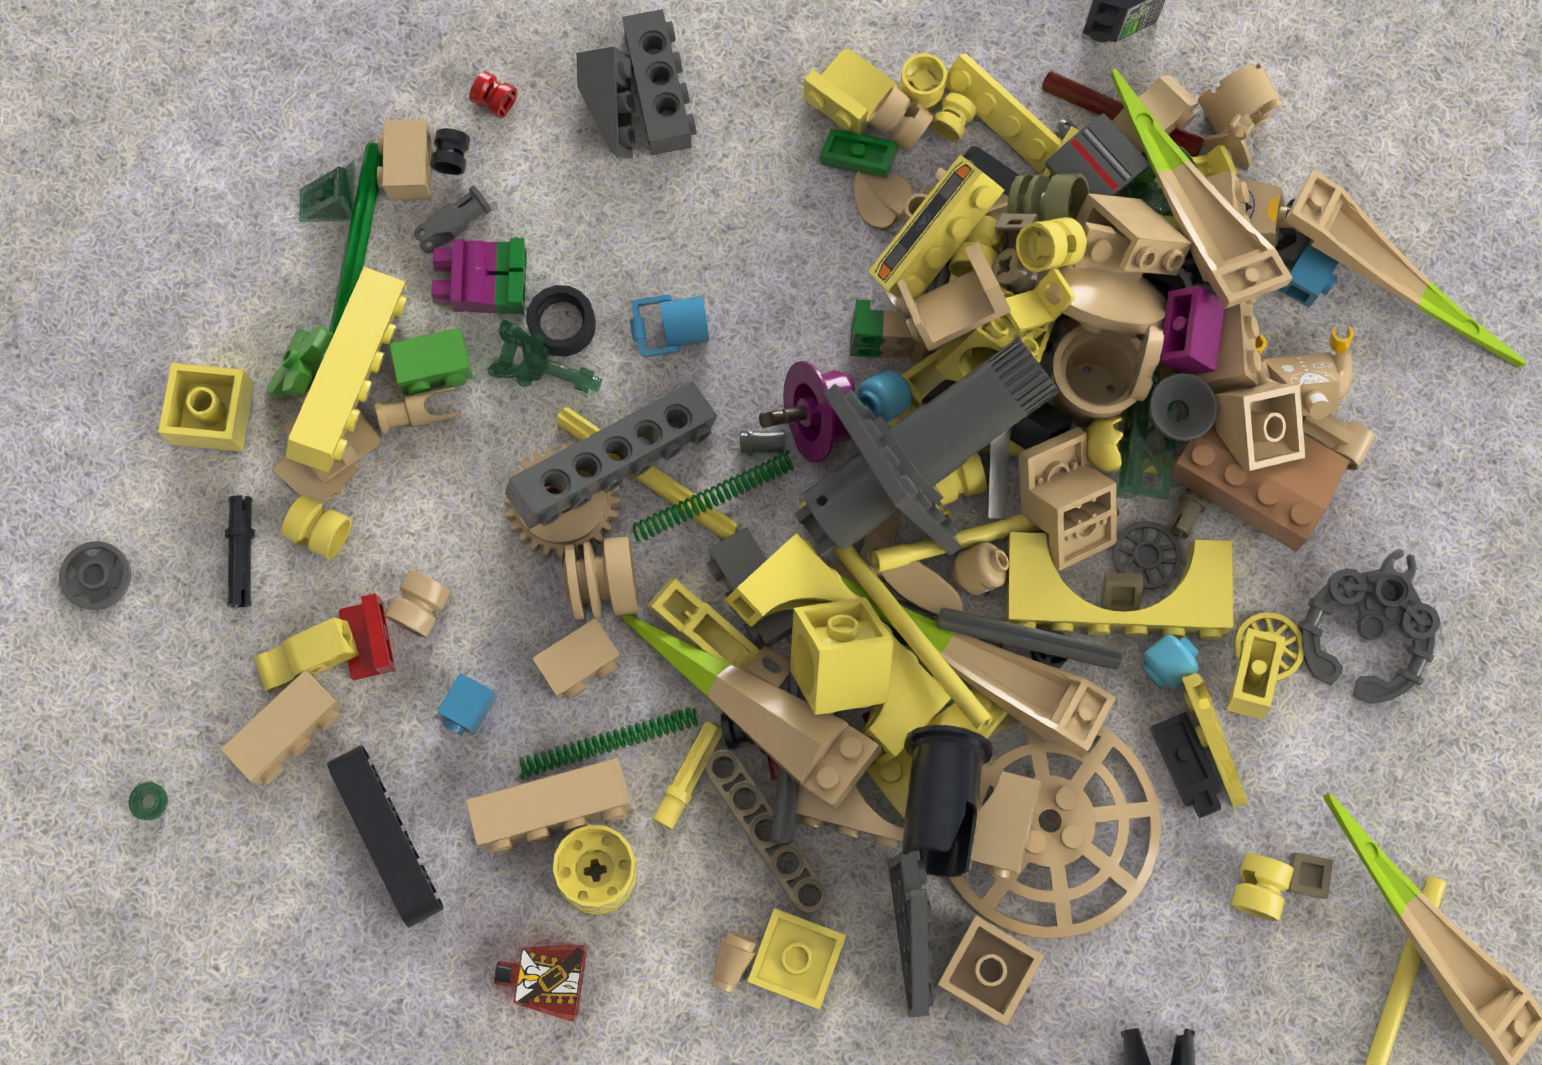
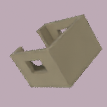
M1037 214L1001 215L994 227L996 235H999L1001 230L1004 233V241L999 254L1006 249L1012 248L1016 250V239L1018 236L1016 230H1021L1027 224L1039 222Z

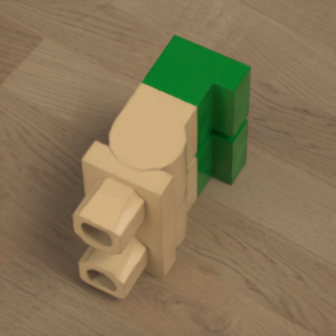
M856 299L851 321L850 356L896 359L910 356V361L921 362L923 353L933 354L943 347L941 345L928 351L922 338L915 341L901 309L896 311L870 310L871 300Z

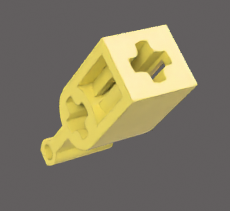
M333 617L282 642L281 646L255 656L254 660L265 692H271L293 682L304 670L315 675L359 656V652L348 621Z

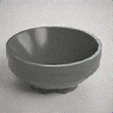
M1174 374L1162 380L1152 391L1148 403L1149 418L1155 429L1164 437L1173 441H1191L1204 435L1214 424L1217 416L1216 397L1213 390L1201 378L1192 374ZM1171 402H1180L1185 406L1187 416L1184 421L1175 422L1170 419L1167 414V407Z

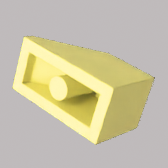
M1251 628L1247 629L1233 677L1226 711L1264 720L1271 707L1286 637Z

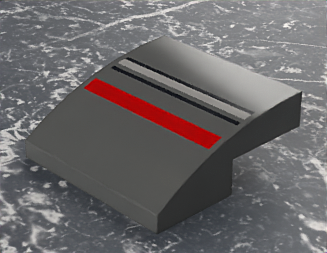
M1104 113L1074 135L1045 162V166L1053 175L1081 173L1088 182L1090 194L1117 197L1121 190L1146 173L1151 165Z

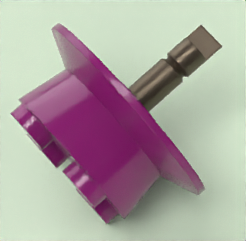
M807 361L794 363L789 368L784 382V409L782 411L776 410L760 413L759 423L761 427L766 428L788 423L800 454L806 460L813 463L824 461L829 456L833 443L848 442L852 437L823 392L835 383L846 394L851 390L855 392L853 377L850 374H842L837 370L821 374L813 364Z

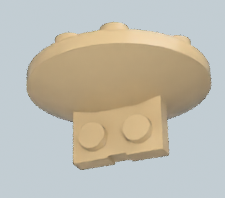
M1085 222L1083 230L1085 231L1087 245L1082 259L1076 264L1057 268L1075 294V299L1062 313L1082 322V327L1087 331L1099 334L1103 330L1116 332L1127 339H1135L1137 334L1145 333L1148 325L1160 328L1165 320L1167 300L1149 280L1142 276L1143 273L1122 271L1119 268L1131 240L1121 231L1110 226ZM1050 270L1040 271L1038 273L1036 282L1032 286L1033 290L1049 273ZM1051 283L1046 290V296L1048 301L1054 305L1060 302L1061 292L1056 284Z

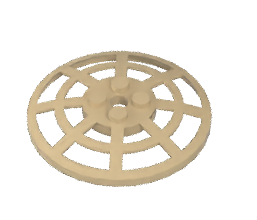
M1008 715L990 736L1022 722L1012 715ZM1024 725L1028 744L1008 751L994 761L990 767L986 764L982 765L978 801L979 810L982 808L988 788L991 786L995 789L1000 778L999 773L1012 762L1031 755L1035 775L1032 779L1040 780L1041 787L1020 873L1010 872L1009 879L990 874L996 881L982 899L970 888L962 876L948 877V879L962 899L979 915L1003 929L1019 935L1041 939L1067 938L1088 933L1109 923L1124 912L1142 892L1152 874L1159 853L1161 836L1160 809L1155 790L1144 766L1132 750L1114 733L1102 726L1097 733L1100 739L1089 754L1086 753L1081 758L1059 743L1044 742L1042 737ZM1112 747L1124 756L1135 771L1144 789L1147 802L1126 804L1117 781L1109 770L1101 764ZM1046 753L1065 755L1078 760L1082 764L1070 780L1061 776L1050 775ZM1094 773L1107 786L1114 805L1093 807L1083 788ZM1052 811L1058 816L1059 827L1055 832H1046L1040 827L1039 816L1042 812ZM1150 817L1149 848L1143 867L1135 879L1119 865L1128 842L1129 819ZM1117 821V836L1110 856L1091 843L1094 838L1096 823ZM1084 856L1100 869L1097 874L1086 882L1068 889L1065 865ZM1028 863L1041 868H1049L1052 891L1034 889L1016 880ZM1109 877L1126 891L1118 902L1103 913L1086 921L1072 924L1070 900L1078 899L1091 893ZM1008 890L1032 901L1054 903L1056 926H1039L1023 923L1003 915L994 908Z

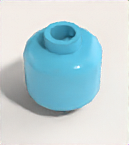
M883 370L870 377L858 389V398L863 406L867 405L877 418L881 416L886 422L903 414L911 405V388L908 381L892 370Z
M1167 634L1145 651L1143 655L1145 664L1142 668L1160 689L1166 686L1168 689L1174 690L1184 683L1183 677L1195 674L1198 671L1199 666L1194 657L1199 652L1185 636L1178 640L1174 635Z

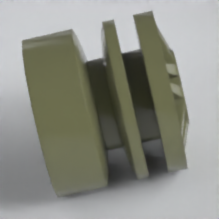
M1081 173L1056 174L1052 176L1051 180L1045 174L1035 176L1021 174L1016 176L1011 185L1007 214H1037L1039 222L1064 217L1076 220L1087 194L1090 193L1088 182Z

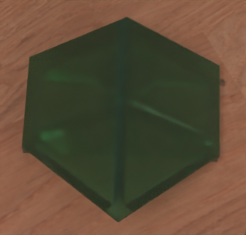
M356 158L343 167L335 168L300 189V222L351 221L355 202Z

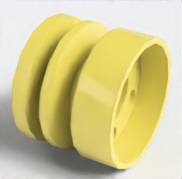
M587 825L573 830L561 841L554 854L553 873L560 893L572 908L584 914L604 915L617 910L629 899L635 888L637 869L631 846L619 832L607 826ZM599 864L601 870H607V873L601 874V881L593 882L592 876L586 875V873L592 872V865Z

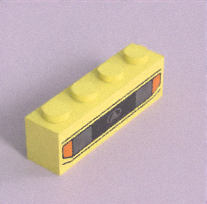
M960 154L868 272L897 298L902 296L897 281L904 279L913 299L920 297L1004 192V189Z

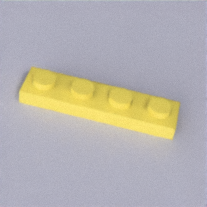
M966 53L959 55L947 72L945 87L952 93L961 94L972 101L977 108L976 115L1039 173L1044 172L1046 169L1045 162L1057 151L1062 140Z

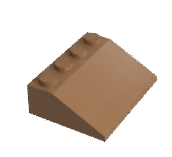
M1214 422L1209 431L1204 435L1187 442L1167 476L1296 552L1308 541L1317 526L1350 460L1304 434L1305 458L1245 471L1216 433Z

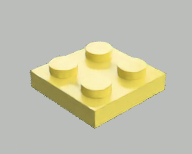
M774 908L747 982L820 1010L846 935Z

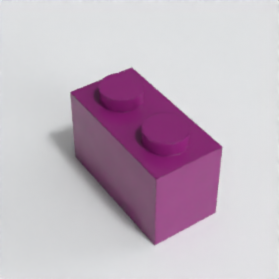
M1201 286L1168 292L1163 327L1164 341L1159 361L1185 374L1216 371L1224 308L1217 296Z

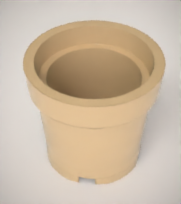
M1080 325L1067 333L1056 349L1052 366L1053 383L1060 392L1053 397L1056 409L1072 418V425L1086 428L1092 421L1098 418L1111 417L1124 412L1137 401L1129 398L1128 392L1134 364L1141 344L1137 337L1135 339H1127L1116 332L1103 330L1099 334L1092 333ZM1082 369H1089L1090 374H1084ZM1112 387L1114 392L1108 393L1106 388Z

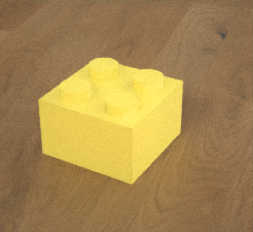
M171 363L158 433L171 445L243 452L255 383L243 369Z

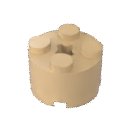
M1259 62L1256 66L1252 63L1219 81L1221 85L1217 87V91L1214 94L1209 88L1197 100L1216 134L1229 133L1228 126L1237 114L1241 115L1239 122L1242 125L1247 126L1250 122H1253L1254 127H1257L1272 117L1271 113L1283 105L1279 94Z

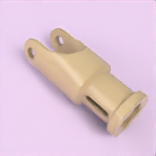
M441 387L407 395L402 401L382 405L380 402L374 403L382 435L387 434L388 430L405 425L417 427L462 413L461 411L439 416L431 415L425 409L426 401L430 397L455 390V387Z

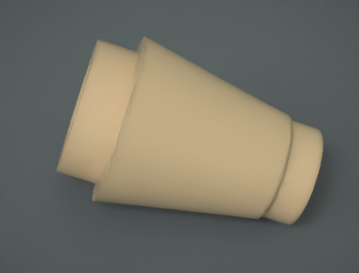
M729 930L726 938H721L713 975L714 978L711 984L724 991L733 992L735 985L738 984L757 954L754 951L757 942L743 934Z

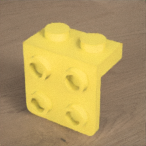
M844 49L821 75L812 69L805 77L803 99L813 108L820 110L835 121L839 127L851 133L861 134L869 125L867 121L878 103L892 86L895 85L897 87V83L852 50Z

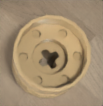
M629 536L604 539L603 556L600 557L595 556L590 541L583 543L584 559H579L575 543L565 545V558L562 566L566 598L573 610L576 622L586 620V603H591L593 616L597 619L601 618L602 601L607 600L610 601L615 616L640 612Z

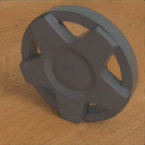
M101 541L87 542L73 549L64 559L59 573L60 587L66 598L78 607L87 610H101L112 606L123 597L131 581V567L126 556L115 546ZM92 549H101L95 557L84 553ZM117 557L121 562L123 571L115 568ZM72 565L76 575L68 581V573ZM118 588L116 592L109 597V591L111 589ZM87 594L90 603L80 601L76 596Z

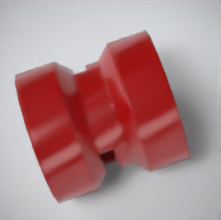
M484 71L474 81L469 93V100L479 107H488L491 114L501 119L506 116L515 103L517 88L506 82L501 84L497 81L496 76Z

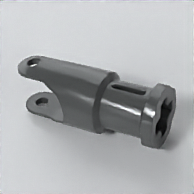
M471 186L468 194L454 204H446L418 226L414 231V237L421 242L420 248L422 251L431 253L434 249L447 244L468 229L467 224L482 213L488 214L492 209L481 192L475 186ZM421 231H425L424 235H419ZM431 242L432 246L426 247L425 244Z

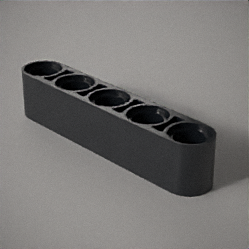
M359 745L327 762V767L405 925L410 928L442 911L444 907L441 899H436L434 895L437 891L424 865H419L417 861L420 857L407 831L403 832L400 827L403 823L390 797L386 798L384 794L386 789L374 764L370 766L368 759H370L369 754L363 745Z

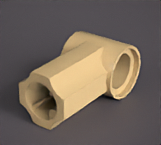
M1331 414L1320 420H1316L1310 415L1303 418V433L1350 460L1346 468L1348 470H1358L1376 439L1374 433L1365 426L1354 422L1345 423Z

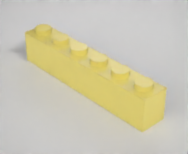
M363 267L289 435L285 458L329 473L334 460L339 462L342 460L348 443L347 440L343 439L346 430L353 432L360 415V411L356 410L359 401L366 402L372 387V382L368 378L371 372L376 374L379 372L385 354L380 352L382 345H389L396 329V325L392 324L395 316L401 318L406 307L408 298L402 296L405 281Z

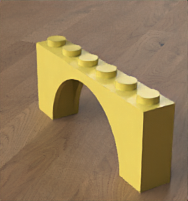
M1009 532L1006 538L1005 554L1009 560V568L1005 582V622L1034 629L1036 627L1051 628V630L1060 631L1063 634H1072L1073 629H1088L1089 635L1106 636L1111 634V630L1125 631V636L1146 637L1148 632H1162V637L1171 634L1180 639L1185 636V633L1199 634V639L1220 640L1222 635H1226L1234 628L1232 541L1195 539L1188 546L1183 575L1175 590L1167 598L1145 609L1120 612L1092 605L1068 588L1052 563L1047 544V533Z
M796 533L725 600L752 627L761 619L776 612L861 597L854 594L842 582L841 576L835 569L828 567L816 554V550L811 543L802 539ZM883 623L894 639L888 703L872 705L867 722L860 731L879 744L881 751L875 760L880 766L896 757L903 750L907 733L916 728L924 727L951 699L936 678L931 676L919 664L916 655L912 651L905 649L893 636L892 630L885 623Z

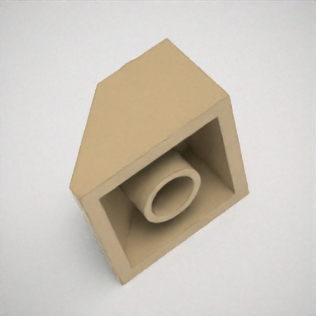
M1266 383L1215 394L1217 401L1216 433L1245 471L1305 458L1300 384Z

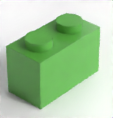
M461 328L389 343L397 384L403 394L420 393L441 385L456 388L464 385L466 380L474 378L466 340Z

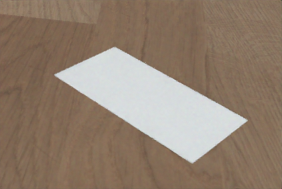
M1010 429L991 442L988 518L1006 519Z

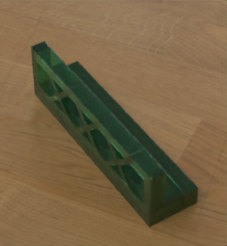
M1173 369V375L1181 374L1180 372ZM1153 372L1151 381L1153 382L1152 385L1154 384L1156 387L1161 381ZM1152 386L1145 400H1137L1126 410L1121 452L1122 464L1119 470L1116 495L1119 498L1132 499L1136 496L1163 500L1169 499L1175 441L1161 435L1165 439V448L1156 456L1146 445L1147 435L1155 429L1154 426L1147 429L1148 420H1150L1148 403L1152 393ZM1176 401L1169 404L1168 416L1173 421L1178 422L1180 402ZM1145 455L1149 461L1143 465ZM1164 455L1162 466L1158 459H1160ZM1150 465H1153L1161 475L1160 490L1141 487L1142 472Z

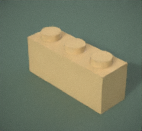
M304 670L220 750L250 782L261 785L263 782L268 784L283 771L281 765L291 755L297 757L307 750L312 743L310 738L320 728L324 731L338 720L340 715L337 712L343 706L314 675Z

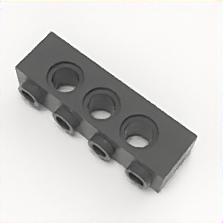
M663 9L622 17L651 156L692 148L691 135H697L693 114L686 115L684 104H689L690 101L686 82L679 84L677 74L683 73L679 52L673 53L671 43L676 42L672 21H665ZM650 49L661 50L659 53L656 54L647 53V51ZM658 79H664L668 81L663 85H656L653 83ZM664 110H672L675 112L671 116L660 115V113Z

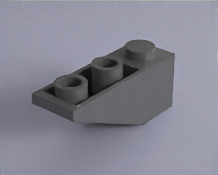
M615 47L576 53L577 87L610 151L623 158H633L635 133L632 128L631 112L634 110V99L630 88L633 65L629 55Z

